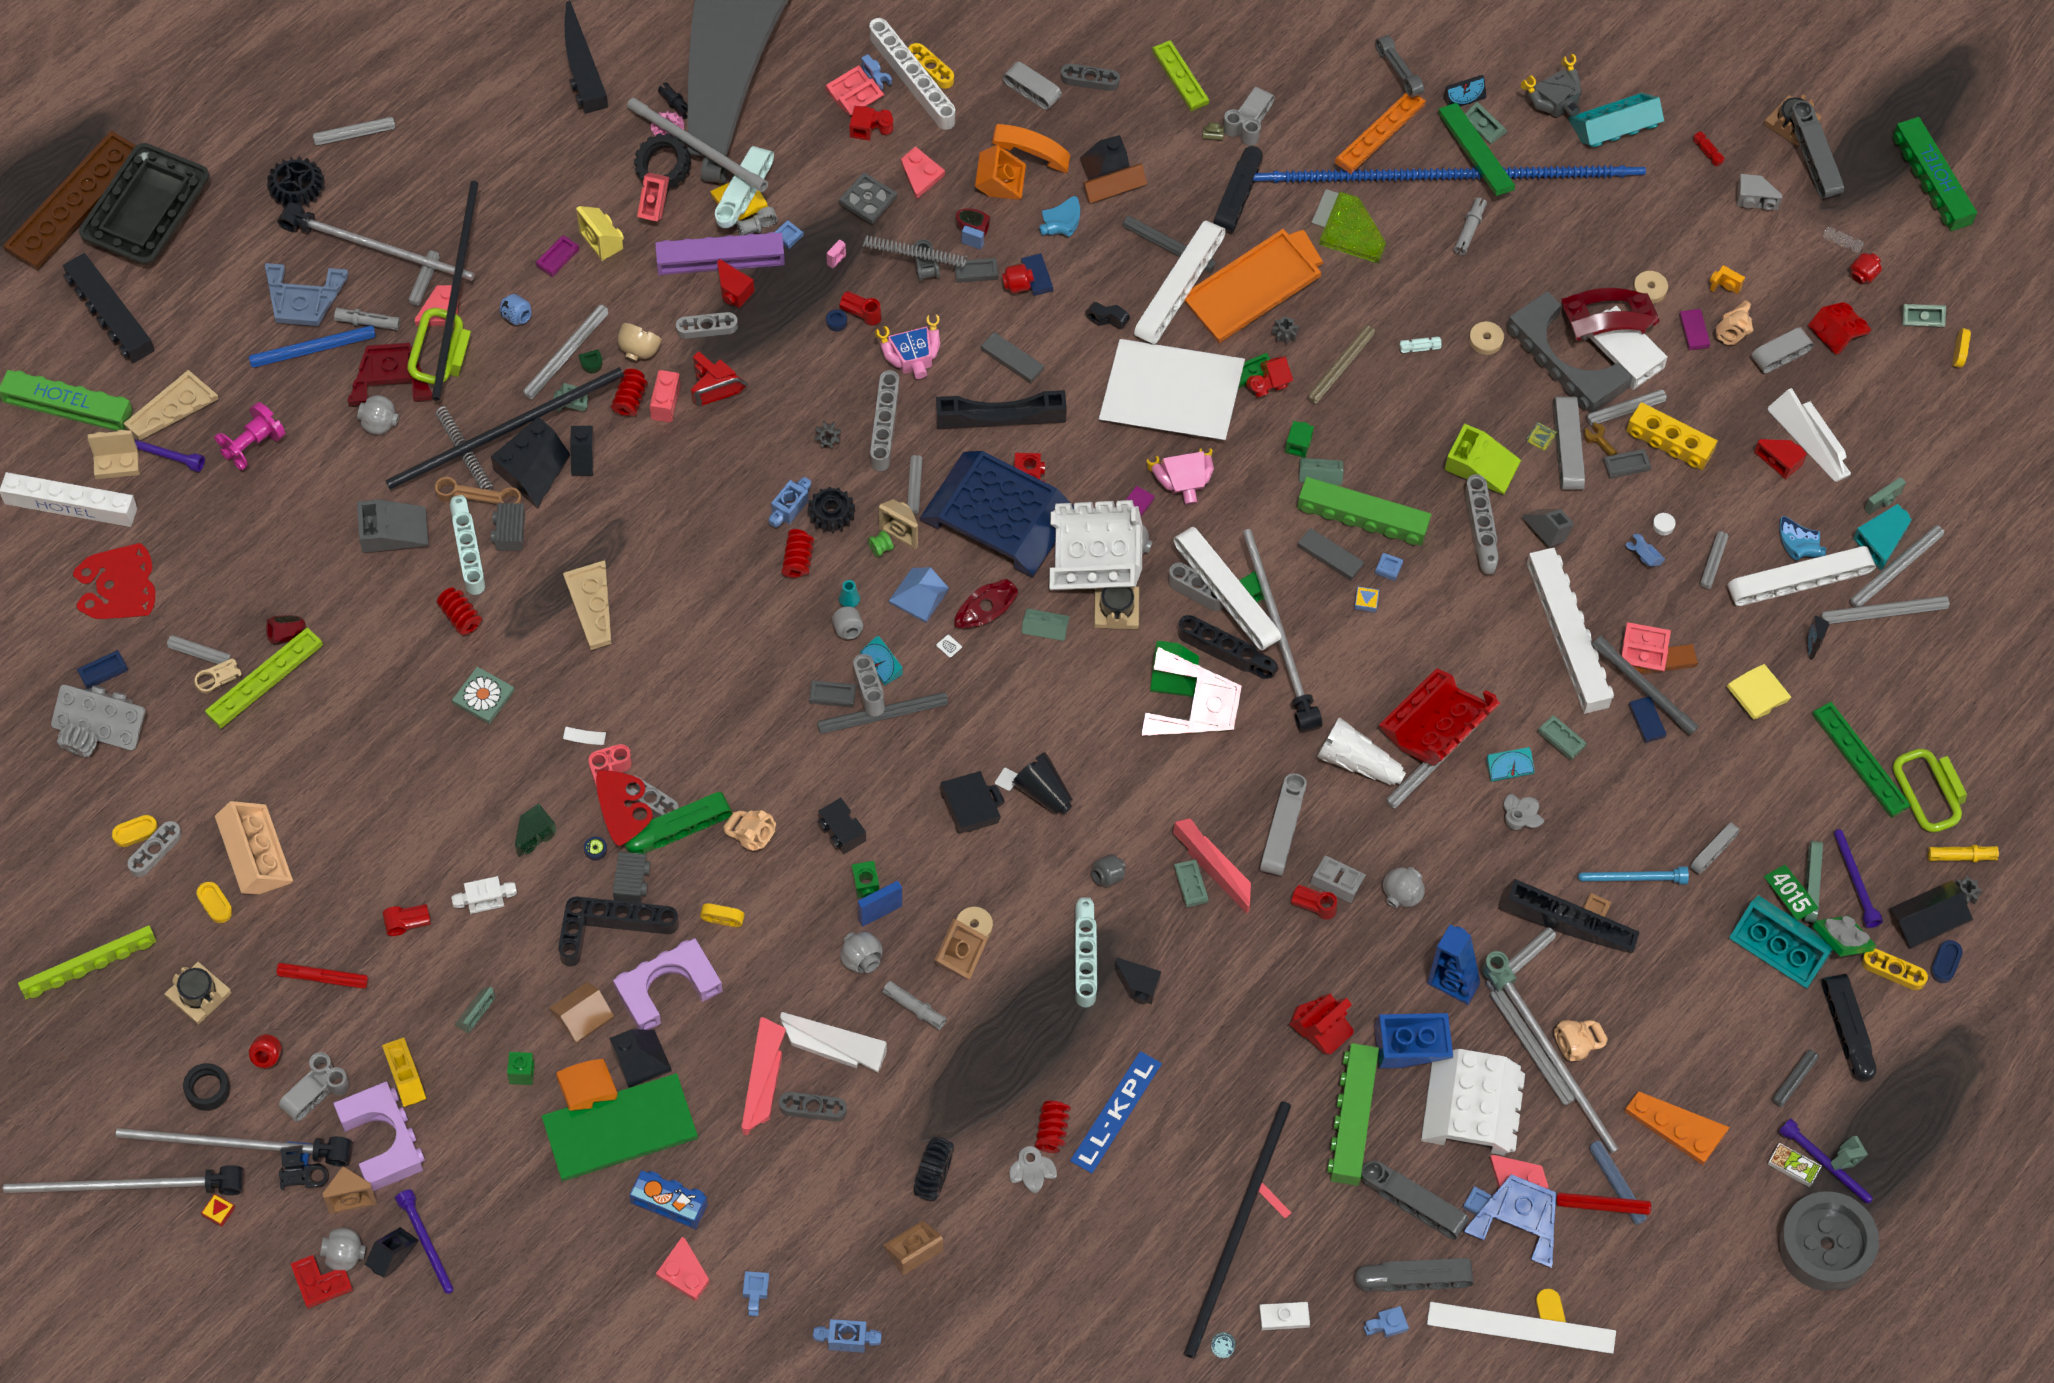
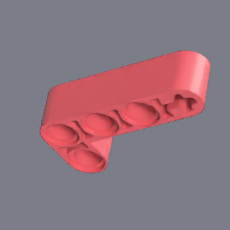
M623 744L595 751L588 759L596 791V776L599 770L623 773L629 770L632 765L630 749ZM618 757H626L623 760H617ZM597 763H603V764H604V765L601 766V767L595 766Z

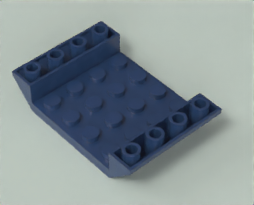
M968 451L962 453L920 516V520L936 529H939L943 523L1014 560L1015 569L1034 577L1056 543V528L1051 525V512L1055 510L1056 504L1071 502L1057 488L984 451Z

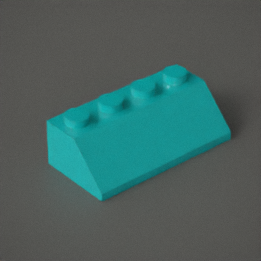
M1646 93L1635 94L1581 112L1575 117H1568L1580 141L1590 145V147L1600 146L1606 140H1618L1624 134H1636L1642 128L1650 129L1657 127V123L1664 121L1660 98Z
M1759 895L1751 901L1729 937L1805 988L1810 986L1833 952V948L1817 932Z

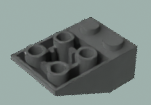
M386 500L357 502L359 540L363 553L429 546L425 506Z

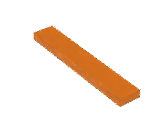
M1405 93L1336 157L1335 164L1352 174L1425 105L1426 100L1420 96L1410 98Z

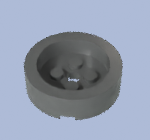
M1817 1192L1800 1199L1789 1211L1779 1232L1780 1256L1788 1271L1804 1285L1820 1291L1844 1290L1858 1283L1868 1272L1878 1253L1879 1234L1870 1213L1855 1199L1837 1192ZM1831 1240L1833 1248L1830 1250L1824 1249L1821 1246V1241Z

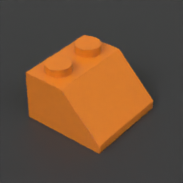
M994 145L979 154L975 187L989 197L1019 200L1022 198L1026 164L1004 148Z

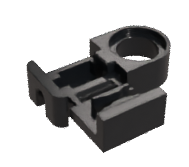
M303 1145L281 1147L282 1167L279 1170L281 1190H284L285 1186L305 1184L306 1188L319 1187L326 1182L328 1170L324 1165L319 1163L304 1165V1161H301L300 1154H303ZM299 1151V1153L287 1154V1152ZM314 1169H320L324 1173V1178L321 1181H314L310 1176V1172Z

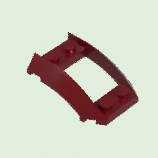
M1597 288L1561 299L1563 310L1577 341L1581 340V336L1593 333V336L1615 330H1638L1644 334L1646 333L1645 329L1651 324L1654 327L1660 322L1648 293L1621 288ZM1601 301H1625L1632 311H1610L1590 316L1586 305Z

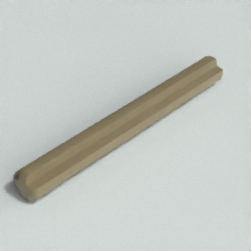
M1367 325L1362 329L1308 394L1309 401L1313 404L1318 403L1374 336V328Z

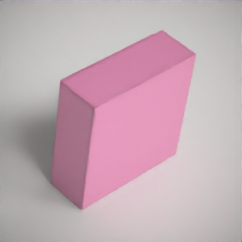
M840 239L826 253L827 265L832 269L846 256V245Z

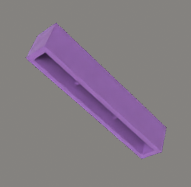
M769 232L756 235H728L717 238L706 237L704 239L655 242L658 275L718 271L717 261L719 259L735 269L785 265L782 233Z

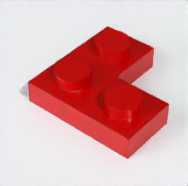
M313 1255L290 1264L307 1309L353 1291L345 1270H334L321 1275Z

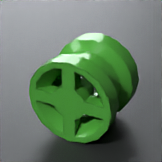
M884 530L879 532L878 536L868 538L870 549L876 557L882 556L885 551L894 549L889 535Z

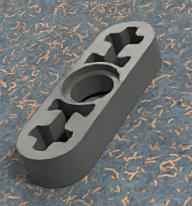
M1066 64L1061 69V80L1067 85L1113 91L1119 87L1120 75L1115 70L1076 64ZM1092 74L1096 78L1094 80H1087L1085 76Z
M786 1092L779 1099L780 1111L786 1116L838 1122L843 1120L847 1114L845 1101L837 1097ZM788 1100H793L795 1105L787 1108L785 1103H788ZM800 1100L803 1101L802 1110H799ZM809 1102H817L820 1105L817 1111L810 1112L807 1110L806 1106ZM823 1103H827L826 1113H823ZM835 1105L839 1106L838 1114L833 1113L832 1109H834Z

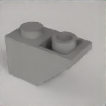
M1740 175L1737 184L1738 207L1766 210L1779 209L1782 194L1766 179L1759 175Z

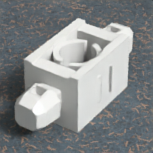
M498 876L464 883L466 893L462 894L460 892L454 894L451 898L454 908H462L465 905H469L470 914L504 907L503 897H512L517 894L513 882H507L500 886Z

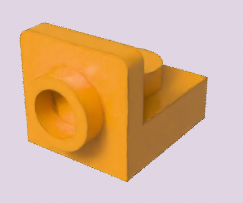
M1723 265L1719 272L1715 271L1709 281L1712 283L1710 291L1714 292L1720 284L1726 290L1738 294L1742 289L1745 277Z

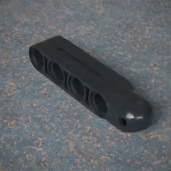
M1249 146L1243 151L1216 212L1213 223L1225 228V231L1234 233L1254 185L1255 173L1259 172L1262 165L1263 153L1257 146Z
M1185 615L1180 619L1178 637L1181 641L1241 671L1250 672L1262 679L1272 678L1278 671L1276 661L1258 652L1253 645L1195 616ZM1189 627L1192 630H1185L1184 628ZM1204 637H1210L1212 639L1206 640L1204 639ZM1223 647H1230L1232 649L1226 650ZM1248 656L1251 659H1244L1243 657ZM1268 670L1269 673L1264 674L1263 671Z
M1846 973L1822 978V989L1851 1075L1858 1081H1870L1874 1078L1877 1069L1872 1055L1871 1042L1850 979Z

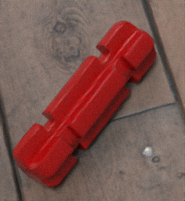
M1699 131L1694 135L1693 140L1697 145H1700V149L1709 159L1712 158V163L1715 166H1719L1724 162L1725 157L1720 152L1718 153L1719 150L1708 138L1706 139L1707 136L1702 131Z

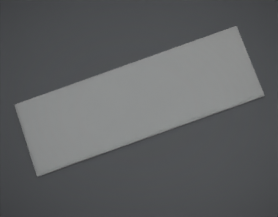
M1325 190L1312 220L1313 224L1326 227L1339 193Z

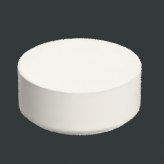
M1668 513L1656 515L1653 521L1654 531L1659 535L1671 534L1675 527L1673 516Z

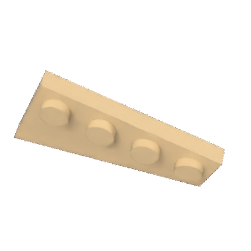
M187 370L123 424L140 441L219 400L214 391Z
M605 560L563 573L590 650L612 644Z

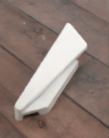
M1790 388L1768 407V411L1835 482L1851 475L1842 461L1847 458L1845 450L1810 401L1802 406L1793 389Z
M781 1012L780 1022L786 1028L791 1046L856 1069L860 1063L875 1072H879L887 1053V1043L885 1041Z

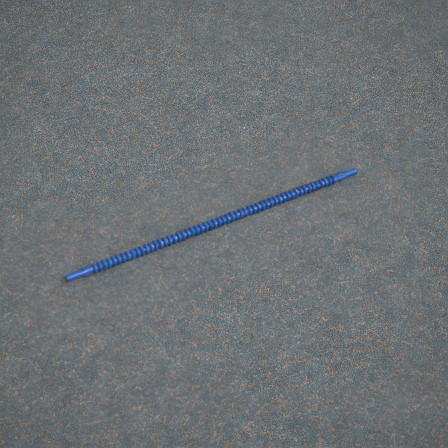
M1581 165L1579 168L1573 166V168L1570 166L1567 168L1564 166L1561 168L1558 166L1555 168L1544 166L1543 169L1540 166L1537 169L1534 166L1531 169L1528 166L1525 169L1522 166L1519 169L1516 167L1505 169L1503 167L1508 176L1514 179L1517 177L1520 179L1523 177L1526 179L1529 177L1532 179L1535 177L1546 179L1547 176L1550 179L1553 176L1556 179L1559 176L1562 179L1565 176L1568 179L1571 176L1573 178L1577 176L1579 178L1583 176L1585 178H1588V176H1591V178H1594V176L1606 178L1607 175L1612 178V176L1625 177V175L1646 174L1645 167H1625V165H1620L1619 167H1612L1610 165L1608 168L1606 165L1603 168L1600 165L1597 168L1594 165L1591 168L1587 165L1585 168ZM1456 167L1453 170L1451 168H1448V170L1444 168L1442 170L1438 168L1436 170L1432 168L1430 170L1426 168L1421 170L1418 168L1417 171L1414 168L1411 171L1406 168V171H1403L1402 168L1400 171H1397L1396 168L1394 171H1391L1390 168L1388 171H1385V169H1382V171H1379V169H1376V171L1372 169L1370 171L1366 169L1361 171L1358 169L1357 172L1354 171L1352 174L1347 171L1343 172L1342 169L1340 172H1337L1336 169L1334 172H1331L1329 169L1328 172H1325V170H1322V172H1319V170H1316V172L1312 170L1310 172L1306 170L1304 172L1300 170L1295 172L1292 170L1290 173L1286 170V172L1255 173L1253 181H1273V183H1278L1279 181H1286L1288 183L1292 181L1294 183L1297 180L1300 183L1301 180H1304V183H1306L1307 180H1310L1312 183L1313 180H1316L1318 183L1319 180H1322L1324 183L1325 180H1328V182H1331V180H1334V182H1337V180H1340V182L1352 180L1354 182L1357 179L1360 182L1363 179L1366 182L1367 179H1370V182H1372L1373 179H1376L1378 182L1379 179H1382L1384 182L1385 179H1388V181H1391V179H1394V181H1397V179H1400V181L1406 179V181L1418 179L1420 181L1422 178L1424 181L1427 178H1430V181L1433 178H1436V181L1442 178L1444 181L1445 178H1448V180H1451V178H1454V180H1457V178H1460V180L1466 178V180L1478 178L1480 180L1482 176L1474 167L1471 170L1468 167L1465 170L1462 167L1459 170Z

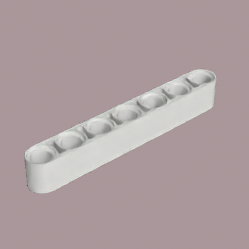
M882 18L873 19L870 22V40L934 122L944 130L954 127V105L887 21Z
M1206 220L1201 224L1137 323L1134 332L1135 336L1152 344L1158 342L1223 241L1225 228Z
M1190 527L1173 538L1179 552L1259 650L1263 651L1281 640V634L1275 624L1195 527Z
M1863 546L1731 580L1727 587L1735 605L1743 606L1866 575L1875 570L1876 565L1868 547Z

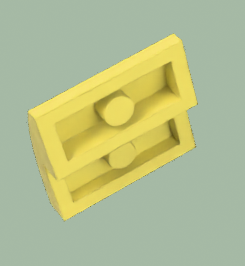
M1765 664L1748 671L1727 685L1728 689L1754 720L1769 714L1773 708L1785 704L1791 699L1790 694Z

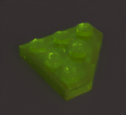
M1339 191L1319 245L1379 264L1386 245L1384 238L1360 198Z

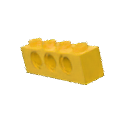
M1642 402L1629 420L1626 430L1634 438L1641 439L1652 447L1659 448L1669 453L1670 456L1679 458L1687 462L1691 467L1702 471L1714 453L1718 440Z

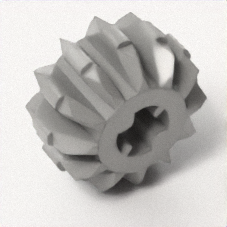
M68 723L60 730L57 743L67 752L79 755L80 757H89L97 745L98 738L94 732L82 726Z

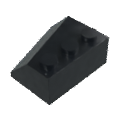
M537 417L491 456L493 470L538 509L543 497L551 489L554 479L560 474L568 461L570 453L556 432L540 417Z

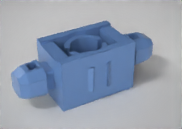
M803 477L797 483L790 480L772 501V514L769 517V524L776 528L783 522L790 525L809 502L808 491L811 488V481L808 478ZM795 499V502H793V503H787L786 506H785V503H786V502H788V501H793V500Z
M830 1319L829 1329H826V1326H818L814 1328L813 1339L815 1341L825 1343V1340H828V1350L865 1353V1343H869V1346H877L881 1344L882 1337L880 1331L870 1329V1332H868L866 1322ZM836 1331H838V1340H836ZM845 1332H849L854 1335L849 1340H845L841 1337L842 1334H844ZM857 1332H859V1341H857Z

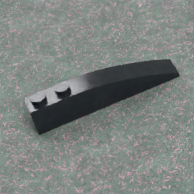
M566 1L565 43L568 66L572 78L569 79L571 90H576L577 95H575L578 107L582 106L584 114L608 108L606 91L571 1Z
M1514 879L1505 888L1499 907L1541 926L1550 927L1557 932L1630 953L1634 952L1640 933L1637 930L1517 879Z

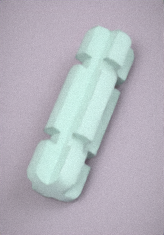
M1431 337L1430 340L1429 338L1411 339V342L1409 340H1401L1399 347L1402 353L1410 352V350L1412 352L1430 350L1429 348L1435 350L1441 348L1440 337Z

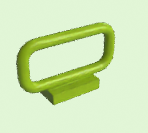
M430 308L421 316L407 368L409 374L414 379L430 384L435 382V376L419 372L416 369V364L429 319L433 316L446 319L447 310ZM455 314V326L451 337L443 382L448 379L449 375L459 377L471 331L463 329L462 319L457 314Z
M1915 749L1897 757L1893 764V771L1906 799L1911 804L1910 807L1920 826L1924 830L1934 833L1958 824L1962 816L1960 804L1966 802L1967 793L1949 757L1940 758L1938 762L1933 753L1927 749ZM1920 757L1928 761L1953 811L1952 817L1934 824L1928 822L1902 770L1904 763Z

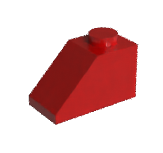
M719 259L717 267L722 298L727 304L740 308L754 292V280Z
M1760 439L1754 451L1759 458L1785 480L1803 465L1807 455L1801 446L1796 445L1791 440Z

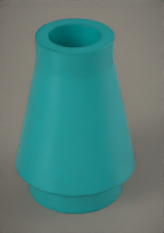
M847 580L843 583L839 594V602L844 607H856L860 602V594L852 580Z

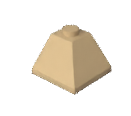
M894 499L882 503L879 506V529L886 531L887 534L916 550L918 547V523L912 509L907 504L899 503Z

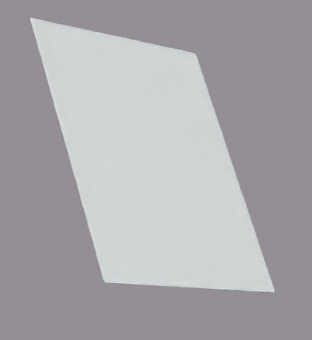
M1120 339L1099 420L1226 440L1245 359Z

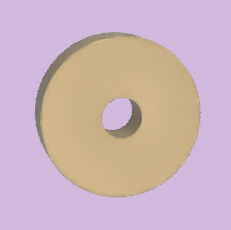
M1655 271L1640 273L1636 277L1633 291L1648 293L1653 304L1662 301L1668 290L1666 278Z
M1480 322L1471 329L1469 342L1476 352L1491 355L1501 349L1504 333L1495 323Z
M969 907L961 911L957 917L958 921L971 927L972 923L978 924V927L971 928L988 938L990 937L993 921L986 910L980 907Z

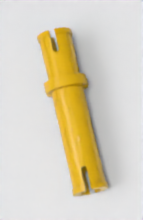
M1972 844L1970 847H1928L1929 861L1967 860L1977 863L1981 860L1997 861L1999 857L1998 846L1982 847Z

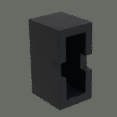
M840 797L818 811L819 820L817 823L823 832L827 831L833 847L836 850L839 848L844 855L866 842V831L857 818L853 820L848 814L851 813V810Z

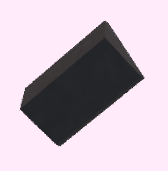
M1953 880L1889 908L1910 949L1973 921L1964 895Z

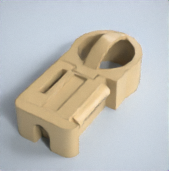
M229 659L207 670L200 671L195 677V688L202 694H209L221 688V685L237 679L236 677L240 679L241 671L237 668L236 661ZM202 675L213 677L204 683H197L198 678ZM215 682V684L211 688L203 689L204 687Z

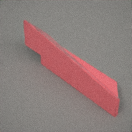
M1190 818L1176 821L1173 834L1188 848V854L1194 860L1196 859L1197 863L1248 913L1250 909L1251 882L1206 836L1201 834Z
M760 1017L742 1122L743 1135H748L751 1129L760 1123L764 1124L770 1120L782 1060V1051H779L786 1028L764 1017Z

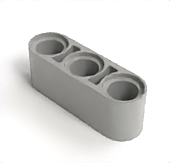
M1015 62L1002 76L1007 86L1044 110L1050 109L1062 96V92L1057 85L1021 62Z
M1799 327L1760 346L1752 353L1751 357L1763 373H1768L1808 353L1813 348L1814 343L1805 331Z
M1175 563L1170 567L1168 584L1173 590L1212 611H1220L1224 608L1218 599L1213 598L1215 595L1193 568L1183 563Z
M860 654L853 660L857 687L866 713L873 717L879 716L885 711L883 689L872 657L867 654Z

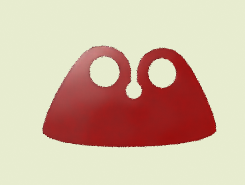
M599 770L596 776V784L602 814L611 838L616 845L621 846L640 833L652 819V810L647 804L637 802L633 803L630 807L624 805L626 800L634 801L640 799L645 793V785L640 778L630 774ZM629 783H637L640 786V792L636 795H629L626 792V786ZM641 807L647 811L645 819L636 820L633 817V811L636 808Z

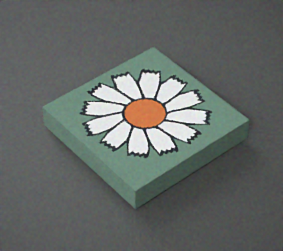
M476 667L452 699V704L490 725L515 689L508 683Z

